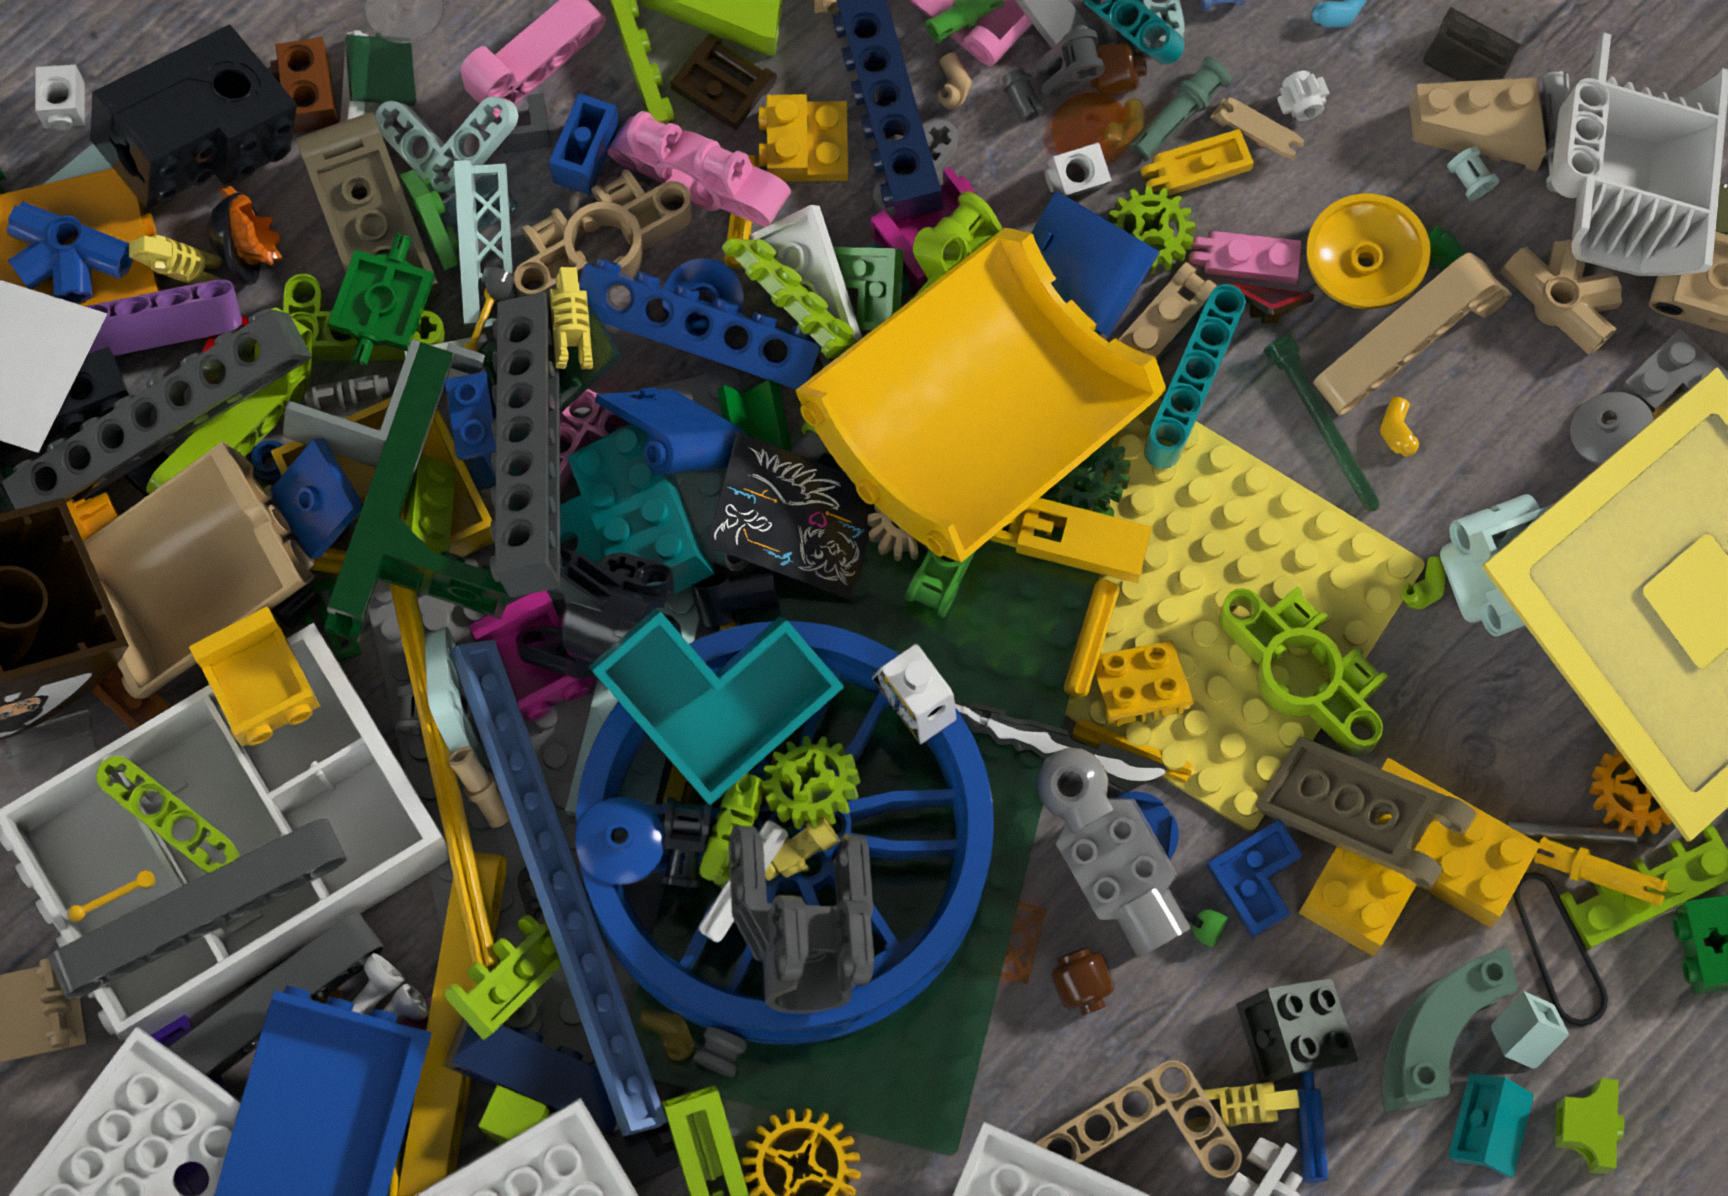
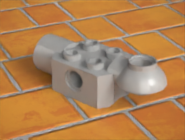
M1065 748L1056 751L1043 762L1037 774V791L1041 802L1051 813L1064 818L1066 821V825L1055 844L1098 919H1116L1136 956L1139 958L1191 928L1169 890L1170 885L1177 876V872L1135 799H1111L1106 796L1108 777L1104 765L1097 757L1080 748ZM1068 771H1073L1082 778L1083 788L1077 796H1069L1061 790L1060 779Z

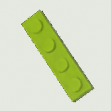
M609 0V5L644 110L650 113L654 120L667 125L669 121L675 120L669 98H661L658 87L662 86L663 82L657 63L649 64L646 52L651 51L649 38L645 28H637L634 19L640 17L636 0Z

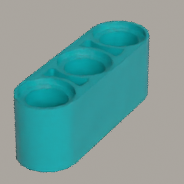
M1083 0L1091 10L1156 62L1162 65H1169L1176 62L1183 54L1185 46L1183 37L1139 0H1107L1102 4L1101 0ZM1138 13L1136 22L1128 26L1129 19ZM1166 35L1164 44L1155 49L1158 39Z

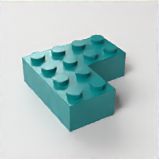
M655 608L588 666L709 805L844 688L842 683L792 625L780 616L717 672L713 673L667 618Z

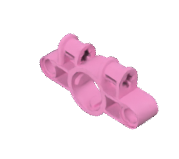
M646 111L637 113L635 117L629 116L607 148V153L615 162L631 171L662 184L669 181H677L684 184L689 189L692 205L708 211L723 209L764 227L770 226L791 194L789 186L779 177L752 166L746 153L741 151L730 152L721 148L719 143L713 139H708L691 131H682L674 123L666 125L656 121Z

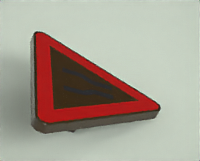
M1226 283L1238 287L1243 292L1246 302L1251 304L1250 317L1261 318L1262 324H1277L1280 313L1313 302L1314 294Z

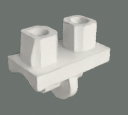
M1260 1137L1246 1160L1266 1172L1258 1185L1238 1172L1224 1194L1226 1196H1269L1272 1193L1274 1196H1301L1296 1192V1189L1303 1180L1301 1176L1291 1172L1285 1183L1279 1181L1298 1150L1287 1142L1281 1148L1277 1144Z

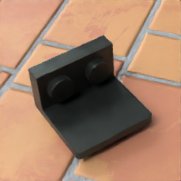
M1330 978L1267 988L1236 1003L1260 1083L1273 1082L1276 1085L1304 1072L1349 1065L1358 1060L1334 982Z

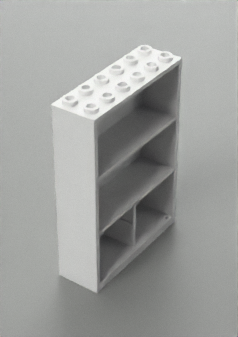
M314 623L287 638L320 704V707L312 710L313 714L307 720L296 725H289L287 723L272 731V737L265 742L254 746L247 744L242 747L234 738L230 730L231 726L211 686L208 685L0 809V841L8 852L12 850L21 861V863L15 865V868L28 888L33 886L41 897L40 900L36 901V906L48 924L53 923L61 933V936L56 938L60 948L207 874L100 788L96 779L97 769L109 757L123 756L133 762L229 838L238 848L239 858L310 822L319 819L329 820L347 857V861L342 866L87 994L89 998L94 996L102 1006L103 1010L97 1014L110 1035L116 1034L122 1043L127 1040L136 1027H139L148 1035H152L183 1015H186L188 1018L194 1016L291 957L344 917L355 912L363 913L450 860L445 837L330 646ZM114 769L109 775L113 779L112 785L116 782L120 783L130 793L137 787L125 777L124 771L118 772ZM157 792L146 794L140 801L141 812L147 815L158 812L163 803L162 795ZM189 818L179 820L173 827L174 838L178 841L190 839L196 830L194 820ZM205 840L199 846L212 858L209 866L215 861L221 865L226 861L227 857L223 854L226 846L219 851ZM143 870H149L155 876V884L149 889L140 887L86 913L84 919L79 922H73L68 918L67 913L72 905L83 906L136 880L138 873Z

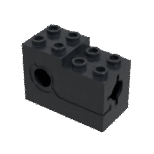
M229 24L93 91L90 141L143 206L148 209L158 203L164 204L173 200L179 192L193 185L200 186L206 183L214 174L225 186L236 179H246L257 168L269 162L275 163L282 160L291 151L297 103Z

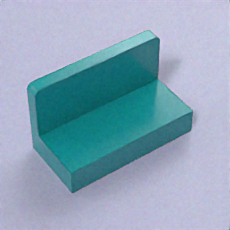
M1469 1073L1448 1158L1457 1163L1485 1166L1505 1177H1513L1533 1102V1093L1506 1077Z

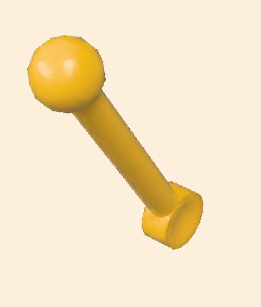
M143 870L138 873L136 880L83 906L72 905L67 913L68 918L73 922H79L84 919L86 913L140 887L149 889L155 884V876L149 870Z

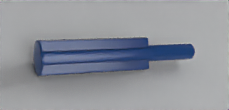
M1314 1071L1301 1073L1302 1090H1298L1300 1107L1297 1108L1302 1181L1306 1183H1321L1329 1180L1322 1094L1320 1089H1315Z

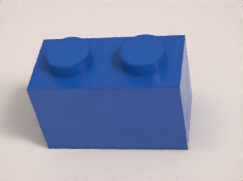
M578 93L549 161L554 184L591 196V188L595 186L608 156L607 148L616 137L620 127L616 105Z

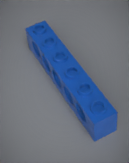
M598 258L596 264L589 262L584 266L579 281V289L587 292L590 319L795 389L812 377L822 347L809 334H803L797 325H793L791 331L776 326L778 319L770 315L754 311L753 317L738 313L739 306L732 302L715 298L714 304L700 300L698 299L700 292L694 289L676 285L675 290L659 286L660 278L644 272L637 271L635 277L621 273L620 264L606 259ZM614 285H622L629 290L631 300L627 307H618L612 302L610 292ZM660 298L668 303L670 314L666 320H657L650 314L649 305L653 299ZM692 312H701L707 316L709 328L706 333L698 334L690 329L688 318ZM739 325L745 328L748 333V342L745 346L735 347L730 344L727 339V331L730 326ZM780 339L786 344L788 353L785 359L773 360L767 355L766 343L768 340Z

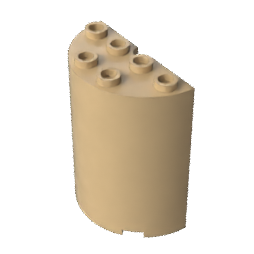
M224 442L219 443L83 542L129 645L118 666L123 674L121 678L122 684L133 698L141 699L151 696L197 662L188 646L266 606L272 610L311 582L315 577L309 570L315 565L314 559L309 558L288 521L272 497V486L268 485L263 489L253 477L254 466L243 455Z

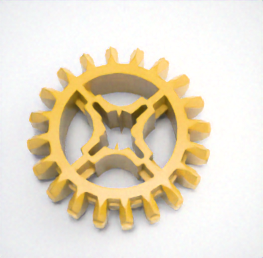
M805 1108L803 1121L795 1122L794 1110L788 1109L786 1111L787 1124L781 1125L779 1118L776 1115L770 1116V1123L774 1131L769 1133L761 1125L756 1128L757 1135L763 1140L762 1144L753 1140H748L746 1143V1148L750 1152L757 1154L756 1157H743L741 1160L743 1167L755 1169V1172L743 1175L746 1185L757 1184L758 1186L748 1193L749 1196H777L769 1188L764 1177L766 1160L775 1164V1167L783 1171L787 1177L781 1196H798L799 1192L806 1186L829 1189V1192L824 1196L856 1195V1189L845 1182L846 1180H860V1171L847 1168L848 1165L858 1163L860 1155L854 1152L845 1154L844 1151L854 1145V1139L852 1136H848L838 1141L837 1137L842 1133L844 1126L838 1122L830 1130H827L825 1127L828 1124L829 1115L826 1113H822L817 1124L811 1123L812 1110ZM809 1135L801 1148L796 1151L788 1152L782 1149L778 1151L773 1148L778 1142L789 1136ZM821 1141L825 1142L835 1154L838 1162L837 1178L828 1174L827 1170L821 1168L815 1161ZM810 1150L808 1154V1168L814 1174L811 1173L810 1176L806 1177L803 1173L804 1179H797L793 1186L794 1171L788 1164L795 1160L799 1164L798 1159H805Z

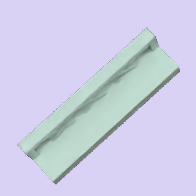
M470 160L454 161L463 317L466 328L472 330L475 329L485 301L479 288L483 275L480 271V263L492 250L503 260L504 270L513 276L506 164L473 166ZM498 175L499 189L488 202L475 192L474 176ZM476 200H478L483 205L482 209L478 213L476 208ZM498 200H500V212L493 207ZM488 211L501 220V230L491 242L478 232L477 224ZM501 239L503 253L495 247ZM479 240L486 245L480 254ZM514 286L511 291V294L505 300L515 298ZM487 318L484 329L492 328V323L497 318Z

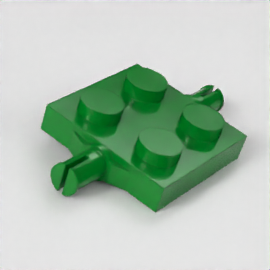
M395 234L389 255H372L358 250L353 252L329 318L328 326L330 330L351 335L358 340L353 356L350 359L355 365H359L360 362L361 367H367L374 345H386L408 352L411 341L415 336L435 277L432 271L414 267L405 260L410 243L412 242V239L407 235H404L402 238V234Z

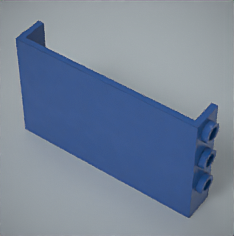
M285 985L283 992L274 991L214 1196H387L432 1032L396 1023L398 1015L390 1012L372 1009L370 1016L354 1012V1003L342 999L328 997L327 1004L309 1000L311 992L301 988Z

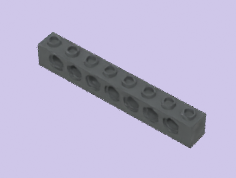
M546 292L498 302L497 320H494L492 323L494 338L497 342V352L492 354L493 368L497 375V385L492 386V398L497 409V415L491 421L492 433L496 441V452L491 454L492 468L496 475V486L491 487V500L496 510V520L491 521L490 524L491 536L495 544V556L490 558V569L495 582H501L510 598L560 588L559 369L555 367L550 300Z
M263 309L249 317L248 325L238 331H228L214 340L215 346L204 353L197 352L187 356L180 362L181 367L171 374H162L154 377L147 382L146 390L136 396H126L115 402L112 406L114 410L103 417L98 416L85 421L79 426L80 432L70 438H61L52 442L46 447L47 453L16 465L13 468L14 474L1 481L15 510L63 497L65 502L72 499L75 503L83 498L86 501L311 359L312 356L290 314L272 309ZM258 342L260 346V354L255 361H253L251 351L253 346ZM224 364L226 374L224 379L219 382L218 370ZM190 386L192 395L190 401L186 404L184 392ZM156 407L158 417L155 424L152 425L150 415ZM122 429L124 432V440L122 444L119 446L117 443V435L118 432ZM89 450L90 462L86 467L84 464V455ZM55 471L57 475V482L55 487L53 488L51 485V476Z

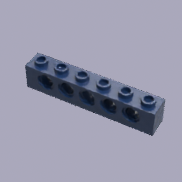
M837 0L839 13L832 15L837 38L845 37L848 47L841 48L847 72L854 70L857 80L851 82L856 105L864 104L866 115L860 116L865 138H874L876 149L870 150V155L875 173L883 172L886 183L879 185L885 208L893 207L897 221L943 210L941 187L887 0ZM865 34L873 35L872 37L866 39L860 38L862 35ZM876 67L883 68V69H882L881 71H879V72H870V71H869V70H871V69H873V68H876ZM884 101L893 102L891 105L888 106L878 105ZM893 135L903 136L899 140H888ZM903 169L913 170V172L908 175L897 174L899 171Z

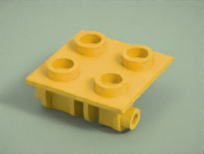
M1172 640L1100 654L1094 673L1106 707L1104 708V717L1107 725L1115 724L1116 727H1121V724L1136 722L1137 715L1140 722H1146L1147 713H1151L1153 720L1158 719V711L1160 716L1176 713L1181 715L1183 710L1190 709L1191 705L1194 704Z

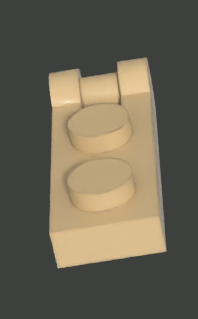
M1186 262L1118 340L1137 351L1154 356L1157 361L1204 309L1210 293L1217 285L1210 279L1205 282L1196 275L1197 269ZM1185 287L1195 294L1190 302L1180 295V292Z

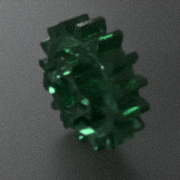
M1115 436L1111 437L1044 494L1049 496L1056 493V502L1061 504L1068 503L1073 507H1084L1085 510L1093 511L1094 506L1098 505L1104 512L1108 511L1110 499L1119 503L1123 494L1122 489H1127L1130 477L1126 474L1129 473L1131 463L1128 460H1122L1126 451L1125 447L1113 448ZM1111 470L1112 479L1107 485H1105V476H1107L1108 471Z

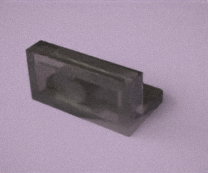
M1450 7L1442 20L1437 36L1423 57V63L1457 82L1504 79L1514 63L1521 44Z

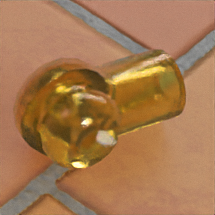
M1136 98L1127 100L1124 104V122L1120 125L1113 121L1109 123L1110 128H1105L1103 133L1104 140L1112 143L1114 148L1126 147L1144 129V104L1141 100Z
M644 1007L639 1021V1028L660 1033L666 1047V1053L671 1059L681 1061L690 1056L694 1048V1040L685 1020L678 1015Z

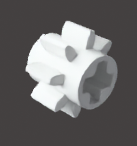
M1298 71L1284 79L1282 82L1283 88L1279 89L1281 95L1277 97L1284 115L1291 113L1292 117H1296L1298 121H1307L1317 117L1324 111L1323 104L1327 103L1325 97L1330 93L1323 77L1316 79L1314 74H1310L1309 71Z

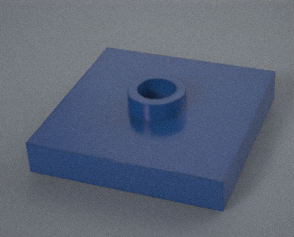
M324 438L312 439L271 488L272 497L288 521L305 553L311 559L320 558L363 507L361 499Z

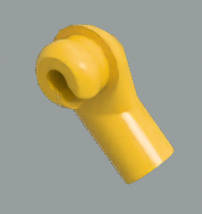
M1395 396L1391 397L1380 426V434L1392 451L1397 454L1400 453L1404 457H1409L1417 452L1419 440L1413 436L1411 430L1404 423L1410 403L1401 397Z

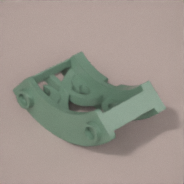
M1504 948L1471 960L1454 972L1436 981L1411 1003L1394 1029L1395 1033L1384 1059L1382 1073L1384 1113L1428 1106L1431 1104V1101L1450 1094V1059L1461 1030L1479 1009L1497 1004V998L1515 993L1518 990L1509 949Z

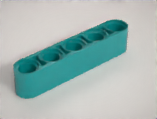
M1222 284L1215 287L1210 293L1153 421L1145 443L1144 454L1147 461L1154 467L1165 469L1176 465L1186 446L1245 308V295L1234 285ZM1217 307L1227 308L1231 313L1222 312ZM1203 340H1211L1216 343V346L1207 345ZM1188 373H1197L1203 379L1192 378ZM1172 406H1182L1188 412H1178ZM1157 440H1168L1174 446H1163Z

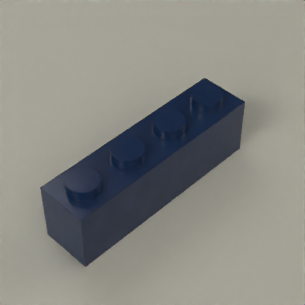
M462 1018L442 1066L494 1089L499 1085L547 1106L551 1114L581 1098L601 1134H613L617 1120L598 1066L593 1067L582 1062L583 1055L571 1048L558 1046V1049L555 1050L542 1044L544 1038L541 1035L524 1028H519L518 1032H515L501 1025L494 1033L483 1040L468 1022Z

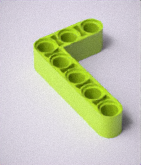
M277 307L272 308V310L283 312ZM292 318L312 356V330ZM258 342L255 344V360L260 354ZM311 359L196 430L153 473L147 484V493L150 494L221 442L228 444L246 457L284 418L288 401L299 403L304 397L306 387H309L311 382Z

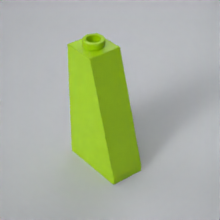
M639 0L640 5L764 55L775 56L784 0Z

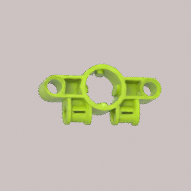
M1299 587L1289 592L1272 609L1256 593L1249 589L1239 588L1231 591L1226 596L1220 611V626L1259 665L1257 681L1265 701L1282 714L1293 717L1310 716L1350 755L1359 757L1372 752L1382 735L1383 724L1378 714L1365 701L1386 682L1389 675L1385 671L1380 673L1362 656L1363 650L1359 646L1342 659L1336 644L1328 636L1317 631L1326 622L1328 615L1325 612L1319 613L1302 596L1303 591ZM1242 606L1249 611L1251 617L1243 620L1237 619L1231 614L1230 608ZM1298 647L1310 650L1321 665L1325 663L1330 678L1329 684L1325 681L1311 697L1302 698L1290 695L1289 689L1281 683H1276L1272 677L1270 663L1273 657L1276 660L1280 659L1289 648ZM1353 725L1366 727L1370 732L1371 738L1369 740L1357 739L1352 734L1350 727Z

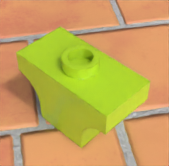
M1600 1078L1591 1086L1588 1097H1564L1556 1103L1554 1147L1568 1148L1580 1153L1588 1164L1589 1173L1608 1174L1616 1169L1617 1141H1622L1624 1135V1116L1618 1114L1619 1080Z

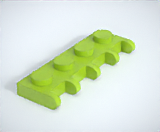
M734 238L724 243L722 251L727 256L734 257L746 269L745 274L751 280H756L772 296L771 301L777 307H783L798 322V329L803 334H809L822 347L821 352L827 358L836 359L858 342L853 336L855 334L854 330L846 322L835 318L827 310L828 304L822 297L816 293L809 292L801 283L802 277L794 269L783 265L775 257L776 251L770 244L761 239L754 241Z
M1710 823L1702 830L1707 843L1688 852L1685 851L1679 840L1675 839L1669 842L1668 848L1674 859L1651 870H1648L1640 857L1630 862L1632 869L1662 880H1668L1666 892H1660L1647 887L1649 891L1664 895L1660 907L1595 883L1594 886L1599 895L1577 905L1569 892L1560 895L1559 897L1587 951L1679 907L1685 901H1691L1728 883V850L1715 827Z
M524 915L518 921V928L526 938L516 948L508 940L500 938L493 945V951L501 959V962L491 972L479 962H475L468 968V975L476 984L468 994L456 984L450 985L445 990L444 995L449 1003L483 1040L494 1033L562 966L546 920L539 924L532 916Z

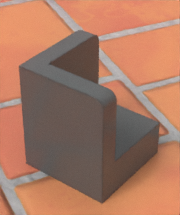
M543 93L527 95L529 110L517 111V124L501 143L503 153L551 147ZM499 115V123H501L503 119Z

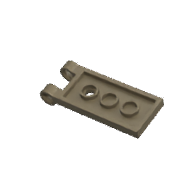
M1301 736L1256 804L1258 810L1264 815L1277 821L1280 819L1284 824L1403 874L1413 883L1426 889L1432 888L1443 868L1431 857L1414 849L1432 820L1435 819L1449 830L1463 835L1476 817V812L1457 798L1443 795ZM1392 815L1389 822L1384 825H1378L1379 819L1382 816Z

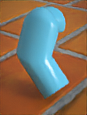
M1367 0L1319 2L1313 7L1311 16L1315 23L1321 24L1323 27H1348L1353 23Z

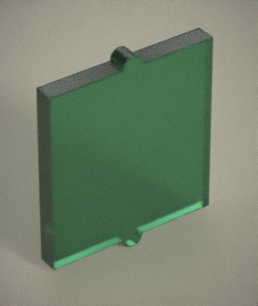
M376 34L375 37L346 35L345 45L350 101L379 103V105H382L384 102L395 101L415 106L417 101L411 40L384 38L381 34Z

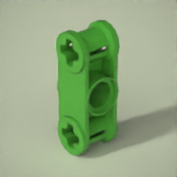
M929 549L922 565L917 569L905 595V600L910 603L916 600L937 610V615L944 618L954 601L959 584L975 552L963 562H946Z

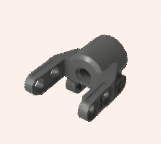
M734 826L728 845L732 917L755 960L763 961L765 1003L776 1011L792 1014L818 1013L836 1009L847 1004L852 997V988L855 985H868L874 967L871 930L873 899L869 847L866 837L859 834H844L840 840L838 853L834 859L837 907L805 905L801 897L783 895L776 896L773 903L770 904L767 903L763 839L754 826Z

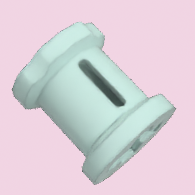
M1477 146L1462 151L1447 165L1449 171L1456 173L1466 187L1465 195L1469 201L1484 196L1500 181L1496 174H1490L1480 159L1481 152Z

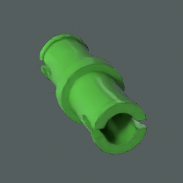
M955 0L951 8L925 21V25L928 26L926 30L934 42L940 43L943 39L962 28L970 29L976 26L978 19L997 8L1003 7L1005 3L1003 0Z

